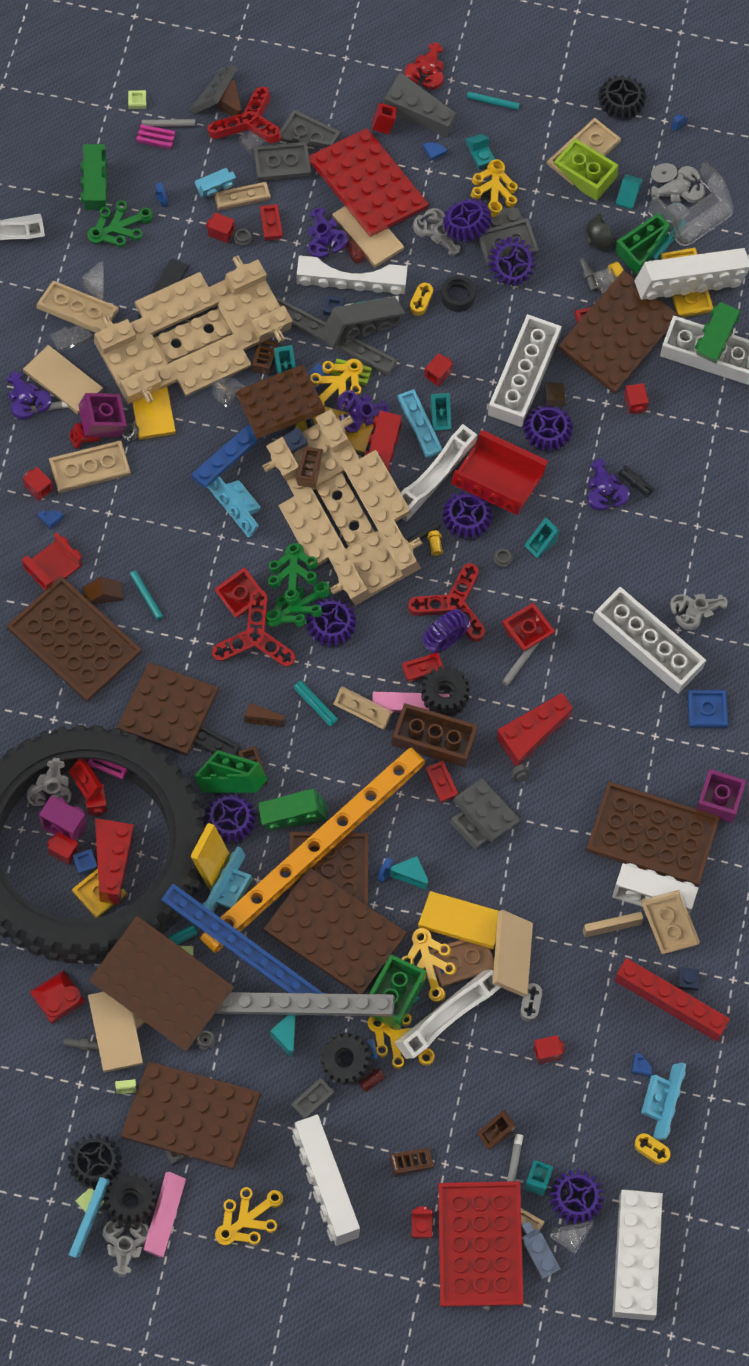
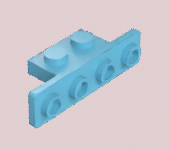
M219 476L208 486L209 490L248 538L252 537L259 525L251 514L257 513L261 508L260 505L239 480L225 484Z
M237 846L235 851L230 854L226 867L221 870L217 883L212 886L208 899L202 904L213 913L218 905L226 909L234 906L244 896L253 880L250 874L238 870L246 856L241 847Z
M683 1062L673 1064L669 1080L657 1075L651 1076L641 1113L657 1120L653 1138L656 1140L666 1139L670 1133L671 1120L676 1111L675 1105L681 1093L682 1080L686 1074V1064Z

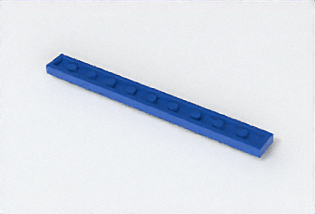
M319 363L308 372L309 377L313 373H318L321 376H332L331 373H324ZM324 384L314 386L316 391L320 389ZM248 424L191 474V478L203 489H206L264 437L256 439Z
M172 884L161 898L162 902L287 993L324 994L175 884Z

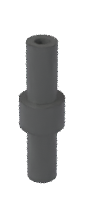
M582 258L579 260V263L583 270V278L587 281L591 292H596L598 288L594 281V273L589 268L586 258Z
M64 1038L63 1046L76 1047L87 1051V1049L99 1050L98 1043L89 1041V1039Z

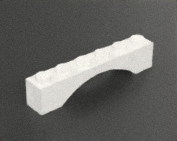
M41 214L0 220V240L31 239L45 236Z
M299 256L297 284L304 286L316 285L323 288H347L357 291L367 290L375 293L387 292L394 295L405 294L407 266L389 264L374 272L357 274L333 269L317 257Z
M464 424L451 436L430 467L415 482L404 488L401 492L412 512L402 518L406 522L476 444L477 434Z
M493 970L482 971L394 1043L406 1059L415 1058L429 1047L435 1038L455 1020L499 990L501 987L493 984Z

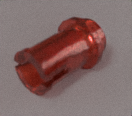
M349 240L351 246L347 242L345 249L351 255V260L355 263L362 262L364 260V252L360 251L354 240Z
M379 1068L373 1069L369 1076L359 1082V1085L367 1093L376 1084L382 1083L385 1075Z

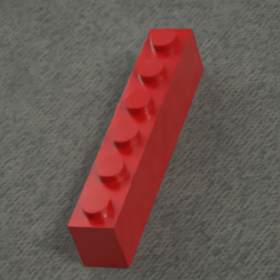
M628 958L625 959L615 976L614 981L716 1042H718L730 1021V1018Z

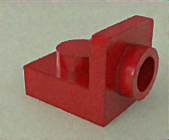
M76 423L69 434L75 449L79 448L82 442H99L101 437H85L82 423Z
M424 1206L416 1207V1209L412 1210L411 1238L432 1239L433 1210H428V1207Z

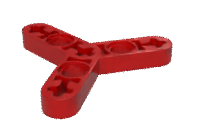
M259 87L255 89L244 113L209 124L207 130L212 139H219L250 130L268 143L278 142L281 139L279 128L262 117L271 99L268 88Z
M472 563L465 564L448 595L411 598L408 604L410 614L414 616L446 614L458 607L459 610L471 618L470 626L465 632L467 637L473 642L483 640L485 628L465 603L478 578V567ZM473 570V574L466 580L467 572ZM463 584L467 587V591L460 592L457 590V586ZM451 601H453L454 603L458 602V606H451ZM431 602H439L441 604L440 608L433 609L430 606ZM414 603H418V610L415 609ZM473 628L475 631L480 630V635H473Z
M254 590L250 595L247 630L213 647L212 655L217 661L227 660L255 646L284 667H289L295 662V655L292 650L265 632L267 595L263 590ZM257 593H261V597H264V600L260 601V607L264 606L263 610L259 608L252 609V606H256L257 603L253 599L254 596H257ZM254 612L262 614L263 618L260 622L252 621L251 617ZM251 624L254 626L262 625V629L258 628L257 631L258 635H261L260 638H257V641H253V638L250 637V634H254V627L250 628ZM235 639H241L244 643L243 647L239 650L233 648L232 644ZM268 642L276 644L277 647L274 652L266 650L265 646ZM229 643L233 653L229 654L228 650L224 652V657L215 655L218 652L217 648L225 649L227 648L225 644ZM280 647L283 648L281 651L283 654H291L290 658L292 660L290 662L286 661L284 663L283 657L278 655V658L274 657L279 652Z

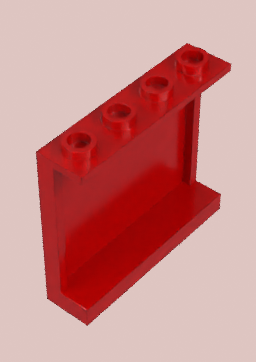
M481 430L476 444L458 471H454L451 484L518 516L544 476L549 461Z

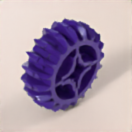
M467 198L466 201L461 200L458 204L454 202V206L449 207V211H446L445 217H443V226L447 235L454 241L462 242L464 240L466 243L471 239L474 241L475 238H481V234H486V231L490 229V224L492 223L491 212L486 203H483L481 200L477 201L475 198L473 200Z
M508 237L507 242L501 239V245L495 243L496 249H490V252L494 255H488V259H491L492 262L487 263V265L493 266V269H490L489 272L496 273L493 276L494 279L500 277L498 283L501 284L505 280V286H509L510 282L512 286H516L517 282L520 285L523 284V279L528 281V275H533V271L530 268H536V265L531 264V262L536 261V258H531L530 256L534 254V251H528L531 247L529 244L524 247L525 240H521L518 244V237L514 238L513 241L511 237ZM512 247L507 257L499 256L503 249ZM517 249L523 254L525 262L518 257ZM512 259L517 264L511 266V263L507 260ZM499 263L505 266L506 274L500 269ZM516 267H524L518 276L512 277Z
M546 404L544 408L539 405L537 410L532 409L531 414L528 413L524 420L523 428L525 438L529 440V444H535V449L541 447L542 452L548 449L550 453L553 448L557 451L560 449V446L564 448L566 442L569 443L573 434L572 419L567 417V411L561 412V407L555 409V406L550 408ZM536 422L539 424L538 432H536L534 429V424ZM559 424L563 429L561 434L558 432L557 429Z
M461 491L460 496L454 493L453 499L449 498L447 503L444 504V510L442 511V516L444 517L443 524H446V530L451 529V535L457 533V538H460L462 535L465 540L468 536L474 539L475 534L481 537L482 532L486 533L488 527L491 526L493 518L491 514L492 508L488 507V501L471 495L469 492L464 494ZM456 508H458L459 513L454 518L452 513ZM481 513L482 519L477 523L476 517Z
M334 597L331 601L325 598L324 603L318 600L317 605L321 606L323 613L319 617H313L311 613H307L306 629L309 630V636H314L313 640L315 642L320 640L321 646L327 643V646L331 647V643H334L337 647L338 642L344 645L345 639L350 640L351 634L355 633V628L357 627V622L355 621L356 614H353L354 609L349 608L348 602L342 604V599L335 602ZM338 614H341L345 618L347 623H344L343 620L338 618ZM316 621L324 626V631L317 626Z
M453 609L442 615L439 619H436L427 628L422 638L425 647L432 653H441L443 650L451 647L468 630L470 626L468 616L459 609Z
M223 793L221 799L216 796L215 802L210 801V807L205 808L207 814H205L206 821L204 826L206 827L208 823L215 825L223 841L226 839L229 845L231 840H234L237 844L238 838L244 841L245 835L250 836V830L255 829V824L253 823L256 822V817L254 816L256 811L252 809V803H247L248 799L246 797L241 800L240 794L233 797V793H230L229 797H226V794ZM228 806H234L237 808L231 809ZM219 810H221L222 816L219 818V821L215 823V814ZM245 814L246 820L241 827H239L238 820L241 819V816Z
M580 1169L577 1170L576 1175H574L572 1170H569V1177L562 1173V1180L556 1178L555 1183L557 1185L552 1184L551 1186L554 1192H550L549 1197L554 1199L550 1201V1205H557L553 1208V1212L560 1211L559 1219L566 1216V1223L573 1219V1225H576L580 1219V1223L583 1225L585 1224V1218L591 1222L593 1220L592 1215L597 1217L599 1215L597 1210H602L603 1205L600 1203L604 1202L605 1198L600 1195L604 1193V1190L597 1189L601 1183H593L596 1178L595 1176H592L590 1179L587 1178L589 1173L587 1171L583 1176L580 1175ZM574 1183H581L586 1187L578 1188ZM566 1186L569 1196L562 1202L560 1192ZM589 1193H592L593 1204L590 1208H587L585 1198ZM574 1194L576 1196L580 1195V1200H578L577 1198L573 1199ZM575 1206L582 1212L571 1211L568 1208Z

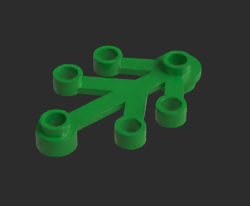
M120 200L116 203L117 210L110 226L104 228L106 220L111 216V211L108 207H103L100 209V218L96 227L88 230V240L93 244H100L104 241L114 244L118 248H123L126 245L124 236L130 237L134 241H140L142 239V231L140 229L130 230L125 227L137 222L143 224L151 223L153 220L152 210L142 208L139 214L120 221L123 213L127 210V203ZM117 233L120 235H118L117 237H113L108 234Z
M299 543L290 544L287 546L285 555L281 559L269 563L271 573L275 574L280 572L281 567L290 561V565L280 574L268 578L269 586L277 588L289 576V588L284 597L286 603L290 606H295L301 601L300 594L297 591V574L304 578L308 584L317 582L315 572H308L298 565V560H301L307 565L308 569H315L318 566L317 559L304 554V548Z
M327 582L317 583L314 587L315 592L303 598L305 596L303 587H297V591L303 599L295 606L288 605L284 596L278 597L275 609L266 613V624L276 627L281 623H295L296 626L301 627L306 624L303 614L296 616L288 615L291 613H311L313 617L321 616L323 612L320 605H305L317 598H328L331 592L329 584Z

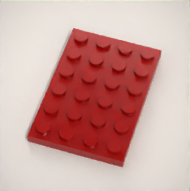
M368 128L309 156V162L369 237L428 209V202Z
M520 1181L438 1183L440 1307L523 1306Z

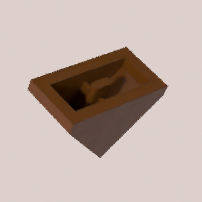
M235 80L228 84L217 103V108L231 117L241 114Z
M99 577L83 587L84 597L93 605L124 600L121 582L117 580Z
M502 1110L477 1134L489 1150L513 1135L516 1126L506 1111Z

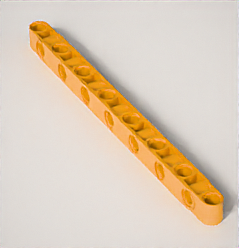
M413 748L406 750L220 918L241 932L300 879L309 868H312L423 767L426 761ZM399 770L404 774L398 776L394 772ZM371 795L374 796L376 799L373 801H369L366 799V797ZM345 821L347 822V825L340 826L338 825V822ZM316 846L319 848V850L317 852L310 851V848ZM283 872H288L291 874L287 878L281 876ZM254 898H260L262 902L255 904L252 902V900ZM205 932L200 937L214 953L224 947Z

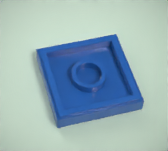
M688 690L689 728L728 727L726 690Z

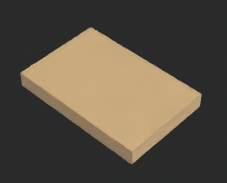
M680 890L642 900V906L662 954L700 943Z

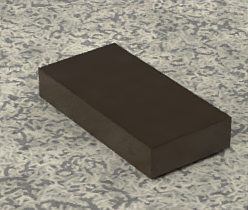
M545 382L546 405L565 406L564 383Z

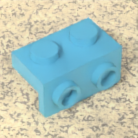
M224 168L196 180L195 186L201 198L209 197L216 194L217 191L231 188L235 183L236 176L233 171L229 173L228 169Z

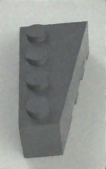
M399 72L384 98V104L396 107V116L448 138L455 125L456 113Z
M385 297L373 301L369 300L362 303L337 306L333 308L322 332L330 346L334 348L338 346L339 342H352L353 337L359 335L366 337L376 329L380 332L399 325L405 312L396 297Z

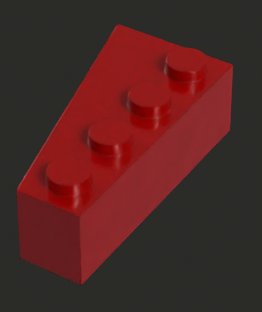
M380 411L379 416L375 415L373 422L375 431L370 434L368 444H371L370 450L365 452V455L376 450L389 472V464L394 457V445L398 443L399 430L402 429L403 425L402 416Z
M561 693L498 729L496 739L515 767L522 765L525 759L529 758L552 733L556 732L571 717L573 707L564 694Z
M95 818L100 902L119 905L134 838V824Z

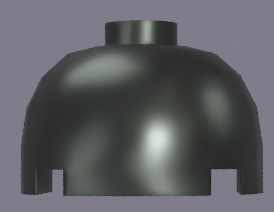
M598 214L586 225L587 236L585 239L589 246L593 245L601 251L608 250L616 246L617 242L609 226L603 221L602 215Z

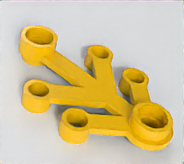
M498 159L491 161L485 171L475 173L472 178V183L479 186L473 188L471 192L473 198L480 199L484 192L491 189V199L488 204L491 217L498 216L502 210V205L498 202L499 192L506 199L505 204L508 207H514L517 202V198L511 194L516 192L518 185L504 173L505 165ZM492 175L491 181L481 185L485 178ZM499 178L507 185L506 188L499 182Z
M350 359L346 364H333L331 361H326L322 367L324 373L330 374L332 371L343 373L340 376H321L318 373H313L310 377L314 386L331 384L319 396L324 405V402L337 389L339 390V395L346 390V380L350 376L352 384L350 390L353 391L356 388L359 390L355 392L357 396L361 394L358 375L363 371V364L358 359ZM328 365L331 369H326L325 366ZM351 365L357 366V368L353 369L351 368Z
M419 928L412 935L413 946L402 960L410 959V963L414 965V959L421 950L422 957L417 967L423 970L426 968L431 987L428 993L429 998L435 1003H440L444 1001L446 993L438 985L433 965L444 970L447 975H454L456 973V966L451 962L446 963L431 955L429 947L438 950L443 957L451 954V948L447 944H440L433 940L431 933L427 929ZM420 935H424V939L422 941L418 940V937ZM444 947L448 948L446 953H442ZM448 966H453L451 972H447ZM438 990L439 995L434 997L433 992Z
M410 1014L407 1015L409 1021L403 1022L402 1026H409L411 1024L412 1018ZM370 1016L368 1027L371 1031L375 1032L378 1056L385 1057L388 1053V1047L384 1044V1032L391 1040L393 1052L392 1066L396 1069L402 1068L404 1059L394 1042L412 1028L394 1030L390 1025L381 1022L380 1026H375L374 1022L379 1020ZM384 1048L386 1051L385 1053H379L378 1049ZM426 1048L417 1055L420 1064L429 1066L433 1063L434 1052L431 1049ZM427 1055L430 1060L424 1061L422 1057ZM399 1059L402 1061V1063L400 1065H396L394 1061Z
M248 1187L242 1188L240 1191L239 1219L232 1225V1212L236 1209V1203L231 1199L224 1202L225 1214L223 1225L218 1227L215 1233L217 1242L224 1246L230 1245L234 1241L258 1245L261 1240L260 1234L258 1232H251L250 1234L238 1233L243 1227L274 1233L277 1229L276 1221L269 1219L265 1222L254 1219L270 1207H280L283 1203L282 1193L278 1190L270 1191L267 1199L248 1213L252 1190ZM244 1191L250 1192L249 1197H244L242 1194ZM273 1195H277L279 1199L277 1201H273L271 1197ZM228 1203H232L234 1207L232 1209H227L226 1205ZM269 1223H273L275 1227L273 1229H268L267 1225ZM224 1231L229 1233L227 1238L222 1237ZM251 1236H257L258 1240L256 1242L251 1241Z

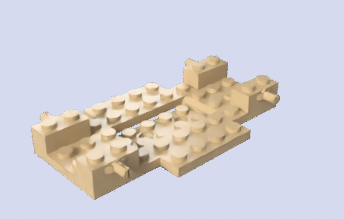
M238 255L232 259L237 268L227 273L225 280L208 287L201 272L141 298L135 301V306L142 318L131 323L126 319L113 324L109 315L102 317L106 328L94 334V343L127 404L145 397L148 404L152 403L154 398L151 393L175 382H178L185 397L250 368L251 363L244 350L272 337H276L278 343L285 341L282 333L291 329L292 319L285 306L280 307L266 282L267 274L259 260L243 264ZM212 307H217L216 310H211L201 317L192 319V321L188 323L178 325L176 328L166 333H161L159 336L155 338L153 337L155 333L159 331H162L170 326H173L183 320H186ZM208 324L212 325L214 327V331L212 333H206L203 329L204 326ZM177 339L180 340L182 345L179 348H174L171 342Z
M332 409L315 418L318 424L302 432L309 444L305 447L323 449L316 488L298 486L296 476L304 448L292 454L283 437L266 446L272 460L262 466L265 472L274 467L280 470L294 494V497L278 506L297 541L303 546L304 553L309 557H315L318 566L328 560L331 561L339 580L338 584L330 588L331 592L334 595L343 589L348 593L356 606L421 569L414 556L413 549L420 546L422 542L418 537L409 543L403 537L396 524V521L412 512L378 452L374 450L359 459L345 434L344 428L354 423L350 415L340 421ZM308 455V457H311V458H316V457H317V456H313V455ZM346 472L378 531L375 532L343 473ZM317 489L348 548L345 549L313 490ZM334 492H342V498L334 500L332 498ZM357 521L359 528L355 531L350 530L349 525Z

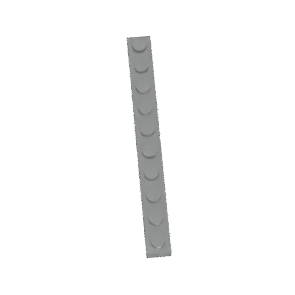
M230 992L214 1014L393 1017L395 996L382 994Z

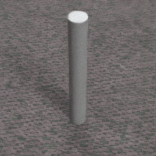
M195 119L142 120V125L152 127L195 126Z
M538 644L522 653L503 679L502 683L508 686Z

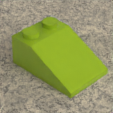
M576 138L554 161V165L581 192L596 201L618 177V164Z

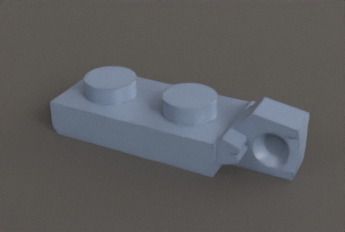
M529 1221L523 1223L521 1229L525 1235L522 1236V1244L541 1279L560 1270L542 1233L538 1228L534 1230Z

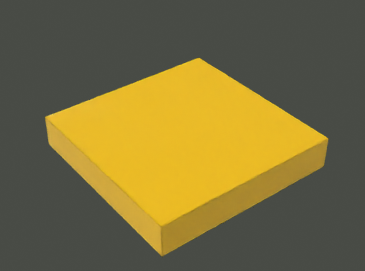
M98 869L72 889L75 896L95 918L101 917L116 905L100 902ZM122 889L120 901L127 896V892Z

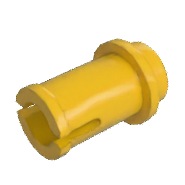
M436 530L430 531L427 536V540L430 542L431 555L433 556L443 554L441 545L442 535Z

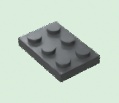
M307 142L254 147L258 181L311 176Z
M528 218L490 228L486 231V234H481V238L477 237L486 265L492 262L491 259H488V255H494L490 252V249H496L495 243L501 245V239L507 242L508 237H511L512 241L518 237V244L521 240H525L524 247L528 244L531 246L528 249L529 252L534 251V254L539 252ZM512 247L503 249L499 256L507 257ZM517 249L518 257H524L523 254Z
M483 779L455 796L453 800L491 843L517 826L521 821Z

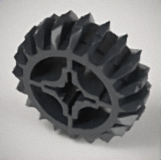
M623 74L620 78L617 75L614 76V79L609 77L607 82L604 81L599 90L598 99L600 107H603V112L608 111V116L614 115V119L620 117L621 120L624 117L630 119L631 115L636 117L637 113H641L642 108L645 106V88H642V83H637L636 78L632 80L630 75L627 78Z
M89 1134V1140L86 1141L85 1137H81L82 1144L77 1141L75 1142L77 1149H70L73 1155L67 1157L71 1161L67 1165L68 1169H72L70 1175L76 1176V1183L82 1180V1187L89 1183V1189H93L94 1184L98 1183L100 1177L116 1180L113 1174L119 1175L120 1170L117 1168L122 1167L123 1164L119 1161L122 1159V1154H117L120 1148L114 1147V1140L108 1143V1136L101 1140V1134H97L96 1139H93V1135ZM97 1147L94 1152L89 1153L85 1151L89 1148ZM104 1150L108 1151L112 1157L111 1165L102 1159ZM79 1158L88 1164L86 1173L82 1172L78 1166ZM94 1158L99 1160V1163H96V1165H92L91 1162ZM98 1170H102L105 1172L101 1175L93 1176L94 1173Z

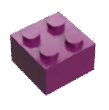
M106 393L84 394L78 406L85 437H120L127 427L121 395Z
M709 769L697 809L720 816L721 820L733 823L747 780Z
M51 796L39 814L41 828L54 836L57 832H60L78 842L87 829L84 811L77 806L72 807L60 797L55 798Z

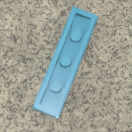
M415 389L397 395V399L425 459L439 455L443 449Z
M99 1178L69 1255L78 1258L81 1255L106 1193V1187L110 1183L109 1179Z

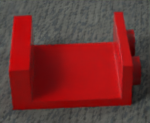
M57 532L54 534L55 541L32 559L28 555L22 559L23 568L44 590H47L61 576L66 579L82 566V555L77 549L73 550L69 546V541L64 536L61 537Z

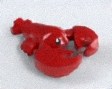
M436 42L428 45L430 51L426 56L419 55L415 60L416 64H408L404 71V75L416 84H419L418 80H420L418 70L424 75H430L424 79L425 82H423L422 86L431 90L441 87L444 81L442 72L438 71V69L443 71L444 63L438 60V53L443 52V47H440V44Z

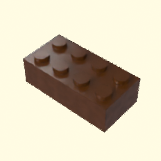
M404 703L392 737V746L405 750L413 748L418 754L466 768L477 735L478 725Z

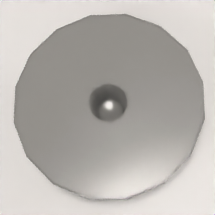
M669 163L659 164L651 171L652 179L660 183L669 182L677 175V168Z

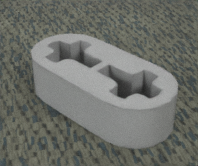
M535 983L528 984V992L535 989V993H537L534 996V1000H530V993L523 996L520 1015L527 1022L534 1021L539 1013L542 989ZM529 1005H533L532 1012L534 1013L531 1016H527V1012H525L528 1010Z

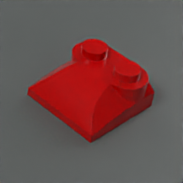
M244 567L214 590L237 619L249 611L251 593L254 590L262 589ZM257 593V596L253 597L257 603L252 608L259 607L260 601L264 600V597H261V593Z
M534 602L502 621L507 636L513 638L523 652L555 633V630Z
M64 970L30 991L51 1025L85 1004L80 991L75 987Z

